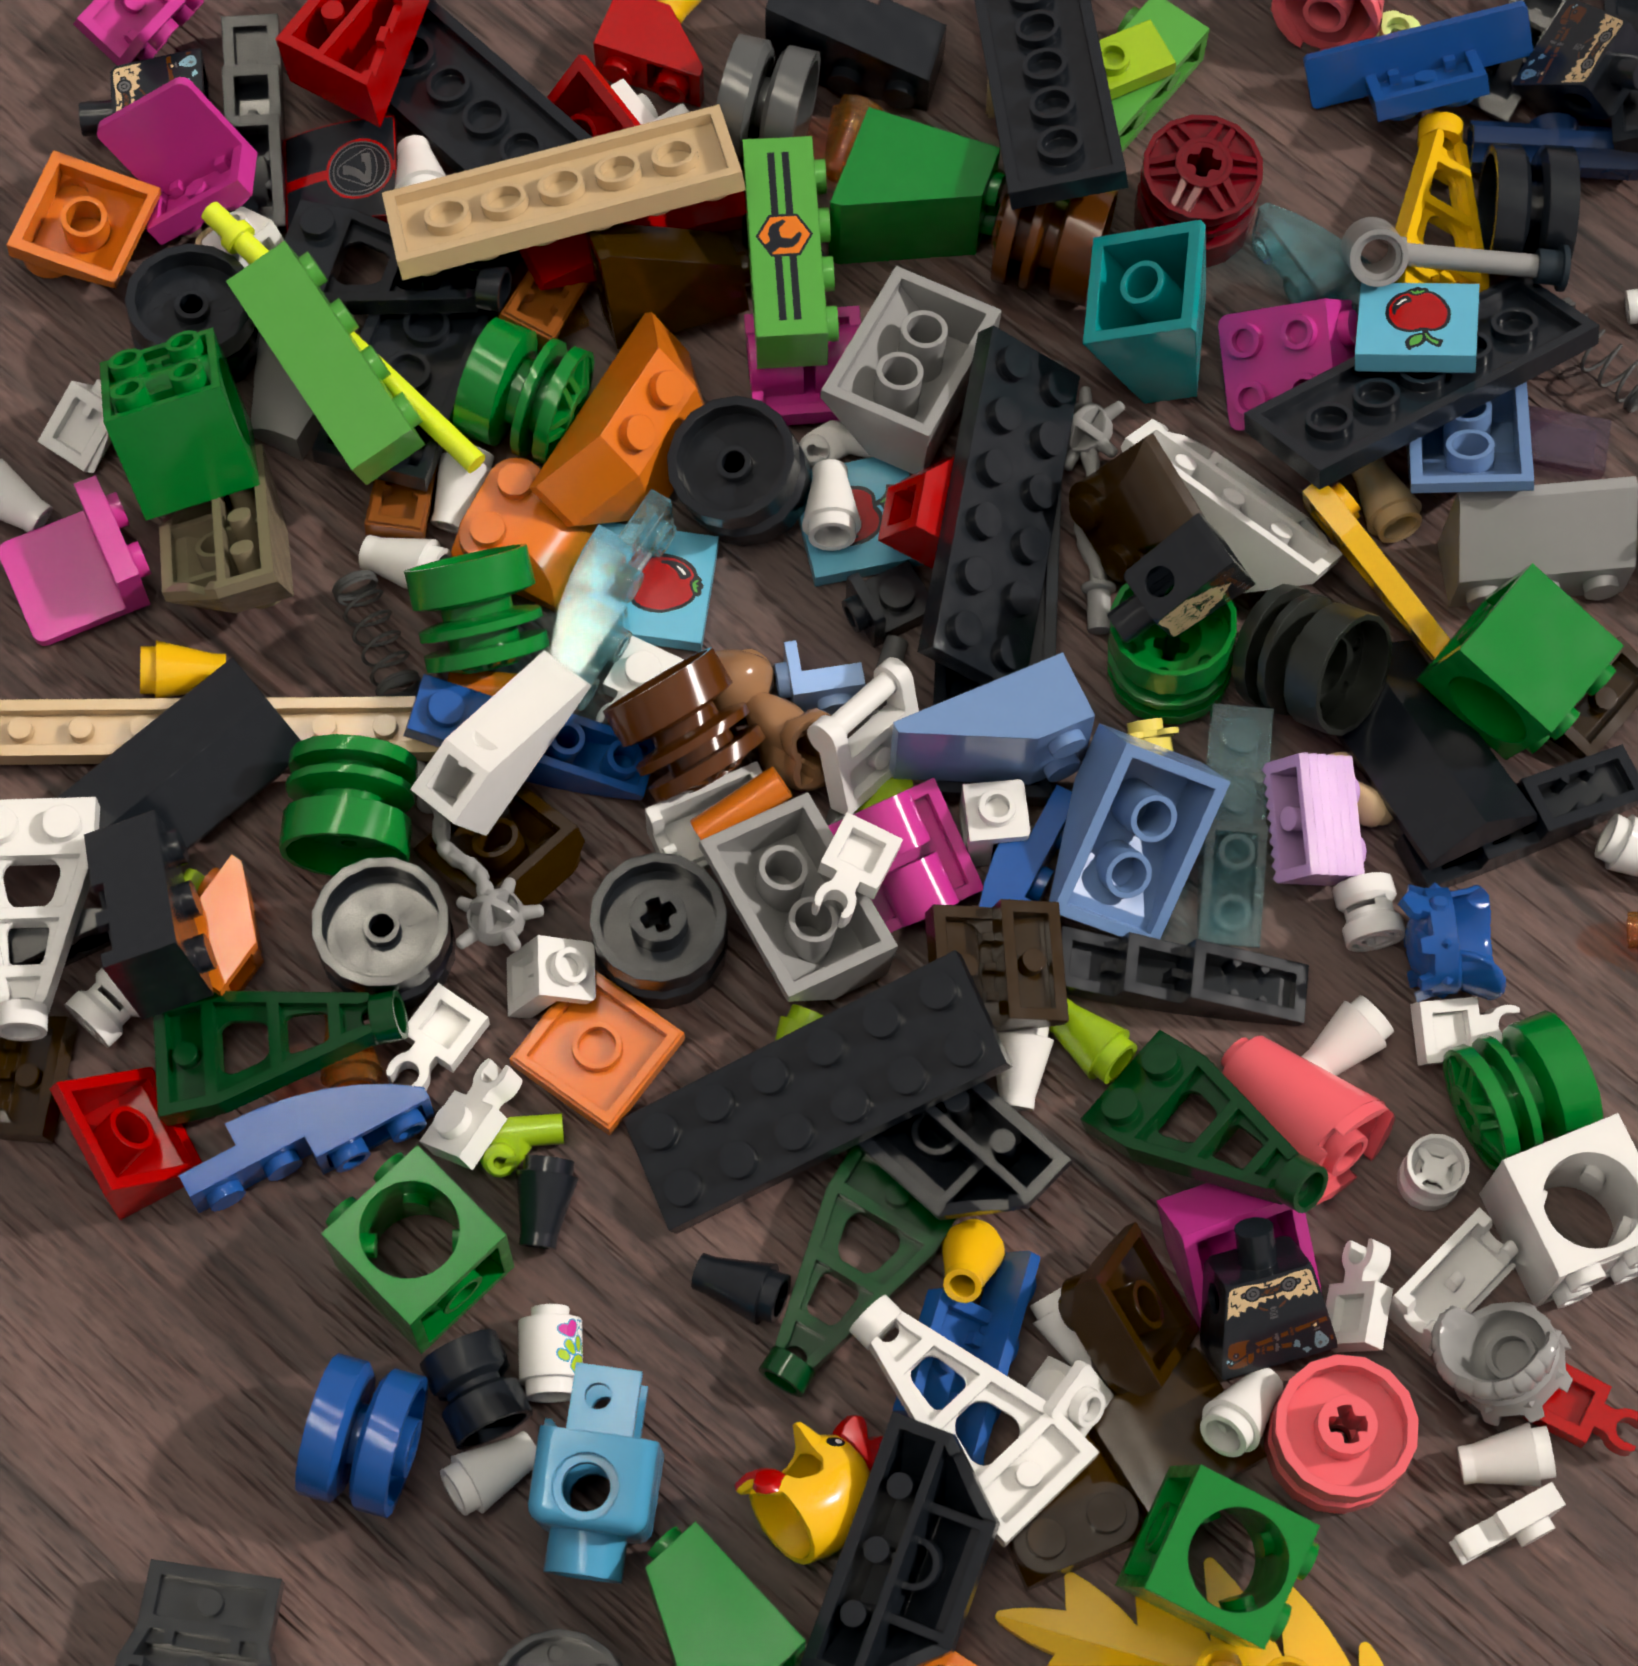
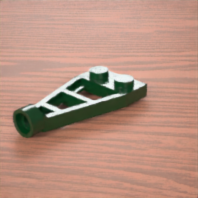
M397 990L370 995L368 992L225 991L222 996L214 992L213 996L153 1016L158 1118L167 1126L226 1114L370 1046L407 1039L409 1031L408 1018L401 995ZM365 1014L369 1015L370 1024L364 1025L363 1018ZM327 1015L329 1038L320 1045L296 1053H290L288 1021L293 1017ZM234 1023H260L267 1026L269 1040L268 1055L261 1062L238 1073H225L223 1030Z
M1161 1030L1151 1038L1080 1118L1088 1134L1133 1161L1280 1205L1285 1204L1298 1213H1306L1319 1202L1327 1187L1328 1172L1324 1167L1298 1153L1206 1056ZM1190 1094L1201 1096L1217 1113L1216 1118L1195 1142H1183L1163 1136L1158 1132ZM1238 1129L1244 1130L1263 1145L1243 1169L1214 1158Z
M857 1145L853 1146L826 1188L775 1346L771 1348L760 1365L759 1372L781 1390L793 1396L802 1397L815 1377L816 1371L853 1336L849 1329L858 1317L881 1296L887 1295L892 1299L936 1257L949 1229L956 1225L959 1218L938 1220ZM857 1214L865 1216L895 1234L900 1241L897 1252L874 1272L863 1273L841 1260L839 1256L838 1246L845 1224L852 1216ZM825 1274H830L859 1293L856 1302L842 1319L834 1325H827L808 1312V1303L820 1278ZM787 1349H801L805 1353L807 1361H803L787 1351Z

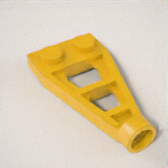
M1444 111L1432 112L1423 116L1418 122L1417 146L1419 149L1395 230L1400 236L1407 238V243L1424 244V233L1429 222L1452 235L1455 247L1484 250L1467 145L1463 143L1464 124L1462 119L1453 113ZM1433 177L1448 186L1451 206L1430 194ZM1406 267L1401 277L1393 283L1480 284V293L1489 288L1490 281L1489 275L1486 273Z
M1339 481L1332 487L1328 485L1320 490L1313 484L1309 485L1302 491L1303 507L1423 651L1433 660L1449 642L1450 638L1357 519L1361 517L1358 513L1361 510L1358 503Z

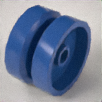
M338 1353L332 1357L323 1373L308 1414L298 1454L295 1490L298 1495L331 1503L345 1490L349 1482V1496L355 1510L388 1518L393 1513L400 1499L416 1455L428 1399V1380L426 1376L394 1368L381 1379L375 1390L376 1378L370 1361Z

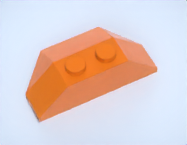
M652 312L643 315L529 487L567 527L655 519L674 491L669 481L667 454L674 433L692 411L703 406L704 402L689 351Z

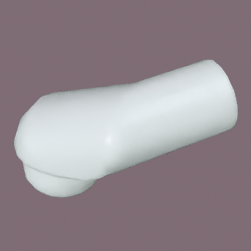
M830 420L807 433L799 443L811 464V469L821 460H840L848 454L863 458L872 457L868 455L840 421Z

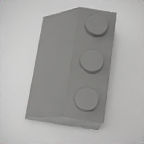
M895 266L821 389L820 398L868 455L915 474L929 467L965 403L978 332L993 325L999 328L1002 310Z
M1636 476L1534 485V491L1458 492L1437 543L1448 606H1467L1470 610H1476L1490 593L1532 563L1570 597L1584 595L1588 600H1603L1623 592L1636 567L1638 483Z
M808 792L699 841L698 845L787 1002L834 1000L888 974L898 948L897 943L872 900L857 891L855 893L857 898L856 906L850 922L845 927H837L844 907L836 900L823 902L817 916L812 914V904L817 890L824 883L832 880L817 871L834 836Z

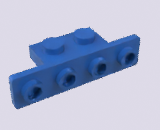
M1517 1L1306 54L1303 57V63L1312 107L1318 109L1368 96L1378 122L1388 119L1402 121L1414 117L1421 111L1441 106L1459 107L1470 103L1474 98L1489 95L1488 76L1484 67L1527 57L1533 52L1528 8L1523 1Z
M1029 1250L1005 1252L1002 1264L985 1285L980 1306L973 1302H956L945 1293L943 1288L928 1289L919 1322L1007 1376L1010 1364L1014 1361L1019 1350L1018 1336L1027 1305L1036 1290V1273L1040 1263V1256ZM926 1357L911 1371L913 1384L929 1405L936 1410L944 1409L965 1389L964 1379L938 1358ZM896 1396L892 1411L909 1417ZM984 1402L971 1404L957 1417L955 1423L958 1439L970 1459L979 1465H985L984 1456L991 1431L1001 1413V1410Z

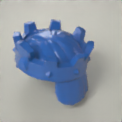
M1433 883L1429 888L1408 884L1407 892L1398 905L1409 917L1405 931L1404 947L1406 948L1407 958L1412 969L1407 972L1410 988L1418 986L1420 990L1414 992L1415 1001L1420 1002L1433 996L1444 999L1448 994H1458L1460 990L1490 1001L1503 995L1506 988V977L1502 969L1494 963L1490 939L1491 910L1489 894L1480 885L1450 891L1449 888L1440 887L1437 883Z

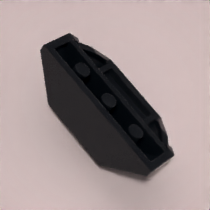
M984 1082L857 1144L864 1153L938 1220L1028 1209L1072 1164V1160Z
M892 1412L800 1666H922L955 1651L1000 1526V1522L955 1434Z

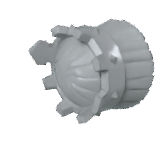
M1495 1303L1472 1314L1458 1307L1451 1306L1444 1313L1439 1314L1433 1326L1431 1349L1433 1351V1362L1436 1364L1439 1375L1442 1376L1447 1384L1455 1388L1460 1402L1468 1400L1481 1411L1484 1422L1499 1426L1503 1416L1524 1415L1530 1423L1545 1417L1542 1405L1558 1388L1568 1392L1573 1380L1566 1371L1565 1351L1571 1349L1566 1337L1561 1334L1562 1331L1552 1326L1550 1319L1530 1303Z

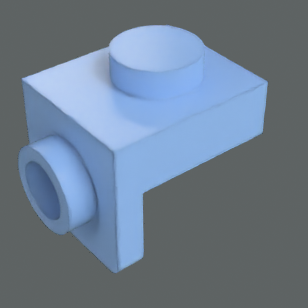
M796 640L784 642V662L774 663L778 697L790 698V701L799 706L804 712L808 709L818 708L832 715L866 685L861 662L802 671Z

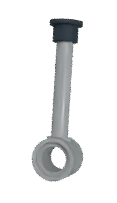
M1365 217L1354 222L1346 230L1341 243L1342 256L1355 277L1362 283L1372 287H1383L1395 282L1404 273L1406 267L1531 277L1534 284L1554 285L1556 292H1564L1571 269V249L1569 245H1561L1558 250L1538 248L1535 254L1407 243L1405 236H1400L1389 222L1378 217ZM1376 239L1388 241L1387 254L1381 261L1374 264L1361 262V252L1367 243Z

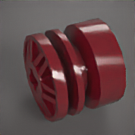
M1192 114L1168 122L1152 136L1143 155L1140 182L1134 204V225L1136 230L1202 220L1206 225V268L1226 262L1242 249L1252 227L1255 205L1262 186L1263 158L1254 139L1238 124L1214 115Z

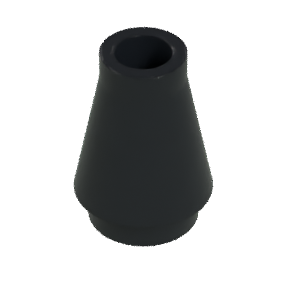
M524 1155L523 1169L516 1170L520 1221L518 1245L556 1250L558 1236L579 1179L573 1176L574 1161L543 1155Z
M703 1253L699 1258L691 1281L693 1290L705 1293L756 1325L762 1320L773 1324L777 1322L786 1305L791 1286V1276L780 1272L776 1263L722 1258Z

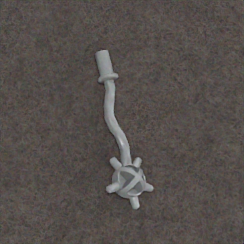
M1083 386L1080 388L1079 403L1075 404L1064 464L1065 470L1071 471L1081 456L1082 465L1087 477L1099 469V452L1110 458L1117 455L1118 450L1110 442L1113 433L1112 420L1125 410V406L1121 401L1103 408L1098 404L1092 403L1090 387ZM1074 522L1073 531L1077 538V548L1084 562L1089 567V581L1081 586L1082 593L1087 595V631L1096 635L1109 633L1110 624L1107 613L1110 612L1111 594L1116 591V585L1112 581L1107 580V574L1102 567L1098 554L1082 528Z
M417 761L419 767L418 777L426 767L423 761ZM418 796L416 800L418 809L423 813H433L434 815L432 837L435 844H437L436 849L439 856L451 867L462 870L476 884L477 897L472 900L462 896L456 901V906L467 913L468 929L456 939V945L460 949H464L476 941L487 946H498L505 943L511 951H518L521 948L518 936L523 931L526 920L542 917L544 915V907L540 904L523 905L514 894L516 881L511 877H507L500 888L494 889L492 882L489 881L488 871L474 857L465 855L450 842L451 822Z

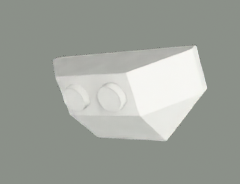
M1151 419L1127 436L1122 443L1121 450L1123 453L1152 433L1155 435L1206 520L1223 537L1255 582V585L1244 593L1271 590L1281 584L1295 586L1314 584L1335 566L1343 555L1336 546L1328 542L1326 535L1305 514L1216 451L1185 435L1168 432L1169 429L1164 424Z

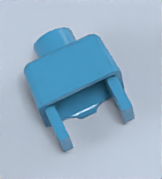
M576 1362L566 1428L557 1427L554 1421L549 1418H545L544 1425L539 1427L528 1511L537 1524L549 1532L543 1568L545 1573L589 1581L622 1583L627 1545L642 1544L652 1535L664 1453L659 1442L641 1438L649 1389L648 1386L641 1385L642 1371ZM603 1399L610 1400L606 1407L594 1409L599 1401ZM588 1476H600L610 1481V1492L607 1500L601 1507L593 1511L583 1512L572 1508L571 1494L580 1480Z

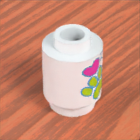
M537 1305L531 1308V1316L521 1318L518 1321L519 1382L525 1386L527 1400L539 1403L570 1401L576 1362L583 1363L582 1318L570 1315L569 1307L566 1305Z

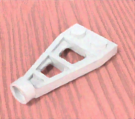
M96 797L0 800V1037L14 1041H33L44 1038L47 1035L48 1015L91 885L84 834L99 829L100 805ZM58 865L60 867V877L52 900L46 906L13 907L8 901L4 884L6 869L9 866ZM49 928L45 957L41 964L12 965L10 963L8 932L10 929Z
M887 1295L881 1296L871 1304L849 1329L850 1333L875 1357L910 1418L957 1436L955 1431L957 1417L971 1404L984 1402L998 1408L1017 1422L1020 1430L1018 1439L990 1465H979L973 1462L961 1444L1000 1522L995 1539L1003 1547L1018 1535L1097 1458L1099 1451L1061 1412L1055 1419L1046 1414L1043 1409L1046 1403L1045 1399L909 1316ZM895 1327L899 1329V1334L893 1341H882ZM926 1357L940 1359L965 1381V1389L942 1410L932 1408L911 1379V1371Z

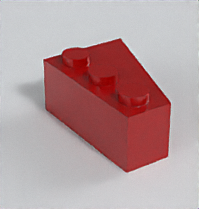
M308 0L275 38L290 82L380 128L429 0Z

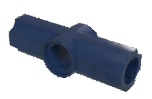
M1559 112L1547 113L1537 116L1530 123L1471 120L1467 130L1466 145L1471 173H1480L1487 146L1491 143L1521 144L1529 157L1530 164L1535 153L1543 145L1573 146L1577 151L1580 178L1638 180V153L1615 150L1612 127L1579 126L1576 118L1569 114Z

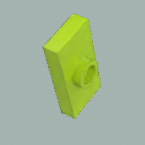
M1151 19L1099 40L1111 100L1175 74L1176 61Z

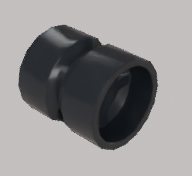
M493 1329L478 1330L452 1340L434 1350L420 1363L421 1372L428 1380L431 1394L437 1396L440 1401L449 1402L442 1412V1418L456 1449L465 1450L493 1441L516 1429L533 1415V1410L519 1380L503 1377L510 1364L497 1332Z

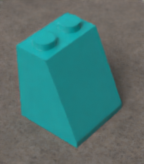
M1202 220L1093 238L1083 345L1144 404L1197 396L1206 300V225Z

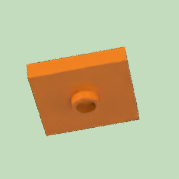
M595 970L596 998L589 1004L561 1001L553 1003L509 1060L511 1066L610 1136L621 1123L623 1117L628 1114L684 1042L685 1033Z

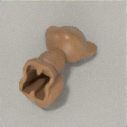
M725 649L716 651L715 653L733 683L713 703L718 711L734 704L746 703L750 710L744 717L748 725L757 723L766 737L757 746L760 766L763 771L773 766L787 787L796 791H812L824 787L826 783L820 753L809 741L807 729L821 716H831V714L818 708L808 709L804 712L793 702L772 695L776 676L769 660L760 652L754 649Z

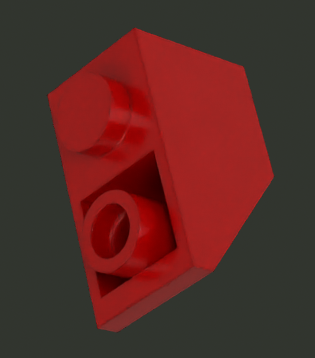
M612 0L593 42L595 67L601 75L613 84L624 78L629 86L632 85L657 93L661 98L672 103L686 102L701 107L704 100V67L672 7L656 0Z
M955 455L942 459L893 484L887 490L878 541L931 569L934 567Z

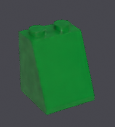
M868 107L830 201L831 242L829 243L828 256H833V261L836 264L976 255L983 235L993 236L1001 206L999 200L1006 180L1005 173L998 171L1001 148Z
M696 1522L683 1533L677 1526L673 1527L652 1546L647 1553L652 1559L651 1563L646 1567L648 1585L674 1666H799L805 1653L806 1640Z

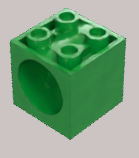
M213 327L199 332L192 330L183 331L173 335L164 343L142 350L136 348L125 349L114 354L109 360L99 363L103 423L146 521L260 485L252 423Z
M1532 563L1490 593L1416 680L1458 718L1475 729L1483 740L1502 758L1508 760L1524 749L1533 754L1550 737L1554 740L1561 737L1580 715V712L1574 706L1586 693L1590 697L1595 695L1614 675L1616 669L1609 663L1624 645Z
M417 1145L406 1156L402 1153H397L389 1158L374 1176L376 1183L358 1200L352 1196L341 1202L326 1219L325 1224L328 1228L321 1235L335 1266L422 1354L515 1266L507 1235ZM415 1215H430L441 1218L456 1228L452 1229V1255L440 1268L430 1274L417 1278H398L380 1271L372 1264V1258H377L379 1238L391 1225L401 1219Z
M1201 1464L1170 1466L1115 1586L1228 1644L1265 1650L1269 1640L1272 1642L1278 1640L1289 1621L1292 1607L1286 1601L1296 1579H1305L1316 1561L1319 1544L1314 1542L1320 1525ZM1222 1510L1235 1517L1247 1530L1254 1547L1255 1565L1251 1580L1244 1592L1240 1595L1220 1600V1607L1217 1608L1209 1603L1195 1587L1194 1580L1189 1571L1188 1552L1190 1542L1197 1528L1202 1524L1220 1518L1219 1511Z

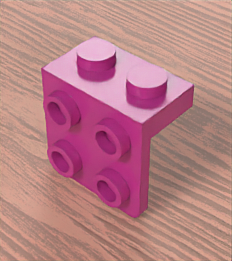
M94 0L78 16L73 25L118 66L132 63L136 59L141 61L153 58L179 26L182 27L201 7L204 0Z
M177 77L101 120L98 124L97 137L138 180L161 188L162 194L147 224V231L160 245L169 242L181 234L186 236L197 231L204 223L201 215L211 203L218 202L226 210L233 211L241 207L252 196L257 151L188 78Z
M1325 298L1227 314L1220 319L1218 329L1229 423L1233 429L1245 430V412L1355 357L1358 314L1355 310H1352L1351 300Z
M96 475L74 483L83 511L5 541L0 545L2 565L35 642L41 646L54 644L150 605L141 578L151 575L147 561L138 541L126 545L120 531L121 528L130 525L116 492L104 495Z

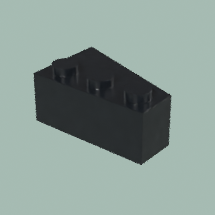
M768 0L765 8V39L771 41L774 49V68L781 53L789 45L819 51L821 65L818 85L829 87L833 91L846 96L857 94L885 101L888 105L898 109L914 108L927 112L944 58L947 25L892 0H879L878 5L868 0Z
M152 810L84 834L91 887L94 893L99 892L103 911L95 913L96 926L100 934L108 931L113 949L101 954L102 968L137 1014L144 1020L213 996L214 992L208 972L217 969V963L206 934H198L194 918L203 916V909L194 884L191 880H184L181 866L189 863V855L178 828L168 830L157 812Z

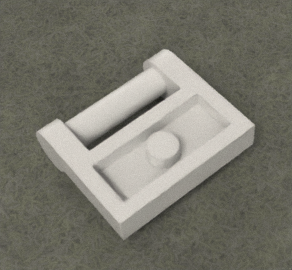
M889 657L874 670V678L831 716H821L807 729L809 741L820 753L830 807L844 815L847 812L853 814L887 780L893 777L889 770L893 722L919 712L912 673L907 665L897 658ZM887 700V705L874 714L852 736L847 738V734Z

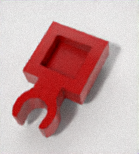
M1566 1363V1371L1573 1379L1568 1392L1558 1388L1542 1405L1545 1417L1532 1422V1424L1538 1427L1547 1426L1548 1432L1579 1448H1582L1587 1443L1590 1434L1593 1433L1601 1438L1603 1444L1611 1452L1619 1456H1629L1636 1446L1620 1439L1616 1427L1618 1423H1627L1638 1430V1412L1630 1408L1614 1409L1606 1405L1605 1402L1612 1386Z

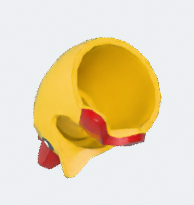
M849 1415L836 1426L831 1435H820L800 1421L794 1423L793 1433L796 1448L788 1466L783 1471L772 1468H760L746 1473L734 1484L738 1494H749L753 1512L762 1530L773 1545L796 1563L802 1565L813 1563L831 1556L844 1546L883 1436L868 1437L867 1423L861 1416Z

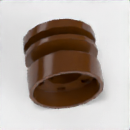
M1118 190L1073 198L1069 202L1057 201L1015 210L1011 209L1009 192L1007 191L998 212L991 241L993 260L991 281L1006 285L1015 261L1022 262L1018 286L1019 289L1028 291L1041 267L1050 270L1049 296L1051 298L1086 307L1093 238L1109 235L1117 203Z
M712 647L704 649L663 671L602 711L623 747L632 746L651 739L655 749L637 764L636 769L640 776H644L667 766L669 772L648 787L657 803L675 795L693 793L718 780L739 766L743 758L766 738L757 723L733 734L730 732L729 728L744 718L750 710L744 702L731 705L719 711L717 710L713 701L727 690L733 681Z

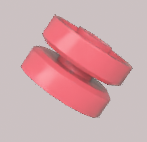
M1336 1354L1310 1362L1288 1381L1278 1397L1266 1424L1264 1452L1267 1455L1266 1458L1272 1476L1292 1499L1318 1512L1346 1514L1370 1507L1388 1492L1405 1473L1417 1449L1419 1418L1409 1391L1390 1370L1365 1357ZM1336 1428L1344 1431L1349 1443H1344L1342 1433L1331 1432L1330 1429Z

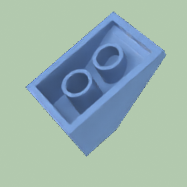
M1527 382L1406 444L1411 493L1534 491Z
M1062 652L893 722L889 770L894 779L929 780L935 778L936 781L979 783L1020 779L1024 782V785H1031L1047 778L1049 782H1057L1073 775L1079 770L1088 750L1095 714Z
M1099 723L1074 780L1049 902H1059L1061 916L1120 937L1131 932L1161 939L1231 782L1200 761Z

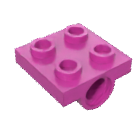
M859 305L837 307L839 341L828 342V365L757 369L753 314H744L751 399L760 400L782 416L787 426L826 423L830 420L840 421L820 398L821 389L861 325Z
M935 778L853 814L903 839L901 847L874 899H871L890 933L925 919V912L933 904L955 905L959 901L983 890L982 881ZM842 820L828 825L833 836L837 832Z

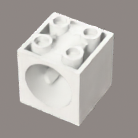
M1618 1113L1502 1160L1479 1193L1503 1244L1508 1240H1512L1518 1248V1253L1512 1262L1516 1265L1515 1269L1535 1307L1554 1300L1558 1309L1564 1308L1593 1293L1591 1286L1608 1277L1612 1278L1615 1285L1638 1277V1151ZM1571 1187L1584 1191L1594 1197L1604 1207L1612 1222L1613 1233L1608 1246L1597 1249L1586 1248L1576 1245L1560 1235L1550 1223L1544 1209L1548 1193L1546 1189Z

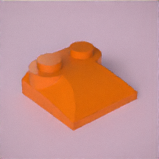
M53 150L6 246L9 256L22 260L30 272L42 278H58L67 275L116 289L162 194L161 188Z
M524 458L504 459L491 469L464 515L451 549V555L453 557L496 547L526 543L536 583L515 594L557 612L600 534L601 524L567 527L529 489L541 469L532 461Z

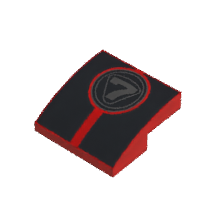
M394 115L385 116L380 128L364 119H354L314 128L284 140L287 232L300 199L356 209L388 223L382 192L395 189L398 155Z

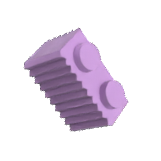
M1308 752L1265 763L1262 771L1266 774L1263 783L1267 786L1264 795L1269 799L1265 807L1270 811L1267 819L1271 822L1268 831L1272 834L1269 843L1274 847L1270 854L1275 859L1271 866L1276 871L1273 877L1274 881L1277 884L1332 886L1350 877L1365 874L1364 861L1367 849L1360 833L1357 805L1360 797V786L1358 780L1354 777L1352 756L1308 754Z

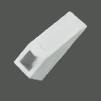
M544 650L443 741L411 787V790L453 824L487 836L592 685Z

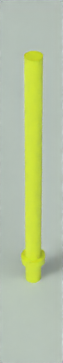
M218 202L211 203L201 215L202 220L222 238L221 246L230 254L238 253L245 261L251 264L269 252L254 237L255 229L246 220L237 221ZM351 333L361 350L369 346L357 333ZM380 356L391 373L390 376L382 381L392 396L395 397L403 392L423 420L419 426L468 473L477 470L484 462L485 455Z

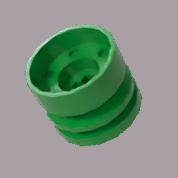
M495 317L479 335L466 362L454 403L453 425L464 436L492 446H497L511 429L510 446L512 453L521 457H527L532 452L534 462L544 465L589 398L595 364L593 352L576 346L567 352L565 342L552 338L543 346L537 356L538 339L535 331Z
M526 543L471 552L404 570L413 611H441L443 619L442 622L427 627L418 633L420 643L448 641L449 645L448 648L424 656L427 673L454 672L471 674L517 663L528 654L550 646L546 629L519 631L518 625L542 617L541 606L531 604L513 605L511 599L512 594L525 590L536 583Z
M1127 583L1120 588L1110 611L1134 594ZM1173 587L1166 592L1165 596L1171 592ZM1230 601L1173 638L1155 624L1133 641L1127 643L1110 621L1107 680L1116 699L1133 715L1145 720L1162 718L1163 724H1183L1205 716L1222 701L1231 682V669L1237 633V610L1233 602ZM1166 657H1172L1174 661H1167L1165 659Z
M330 734L312 736L297 742L289 754L288 765L291 775L287 778L286 790L288 796L294 801L290 802L283 810L279 842L282 858L296 867L333 877L342 868L366 858L394 857L409 862L412 823L410 817L405 812H408L415 804L416 795L411 790V787L418 778L419 767L417 758L403 747L385 740L361 735Z
M1544 1010L1508 1025L1502 1033V1044L1492 1036L1483 1035L1472 1043V1047L1461 1044L1449 1049L1444 1054L1443 1073L1446 1089L1455 1115L1476 1154L1493 1171L1497 1169L1502 1160L1541 1145L1544 1140L1548 1142L1603 1119L1601 1096L1592 1068L1569 1027L1555 1013Z

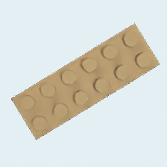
M718 104L382 192V197L402 280H407L418 276L435 275L442 270L475 261L492 260L499 255L532 246L549 245L556 240L589 231L606 230L613 225L646 216L663 215L670 210L703 201L720 200L727 195L745 191L746 188L742 170L723 113Z

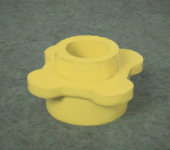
M1162 718L1146 719L1126 724L1129 735L1174 751L1172 736L1179 733L1178 727L1164 728Z

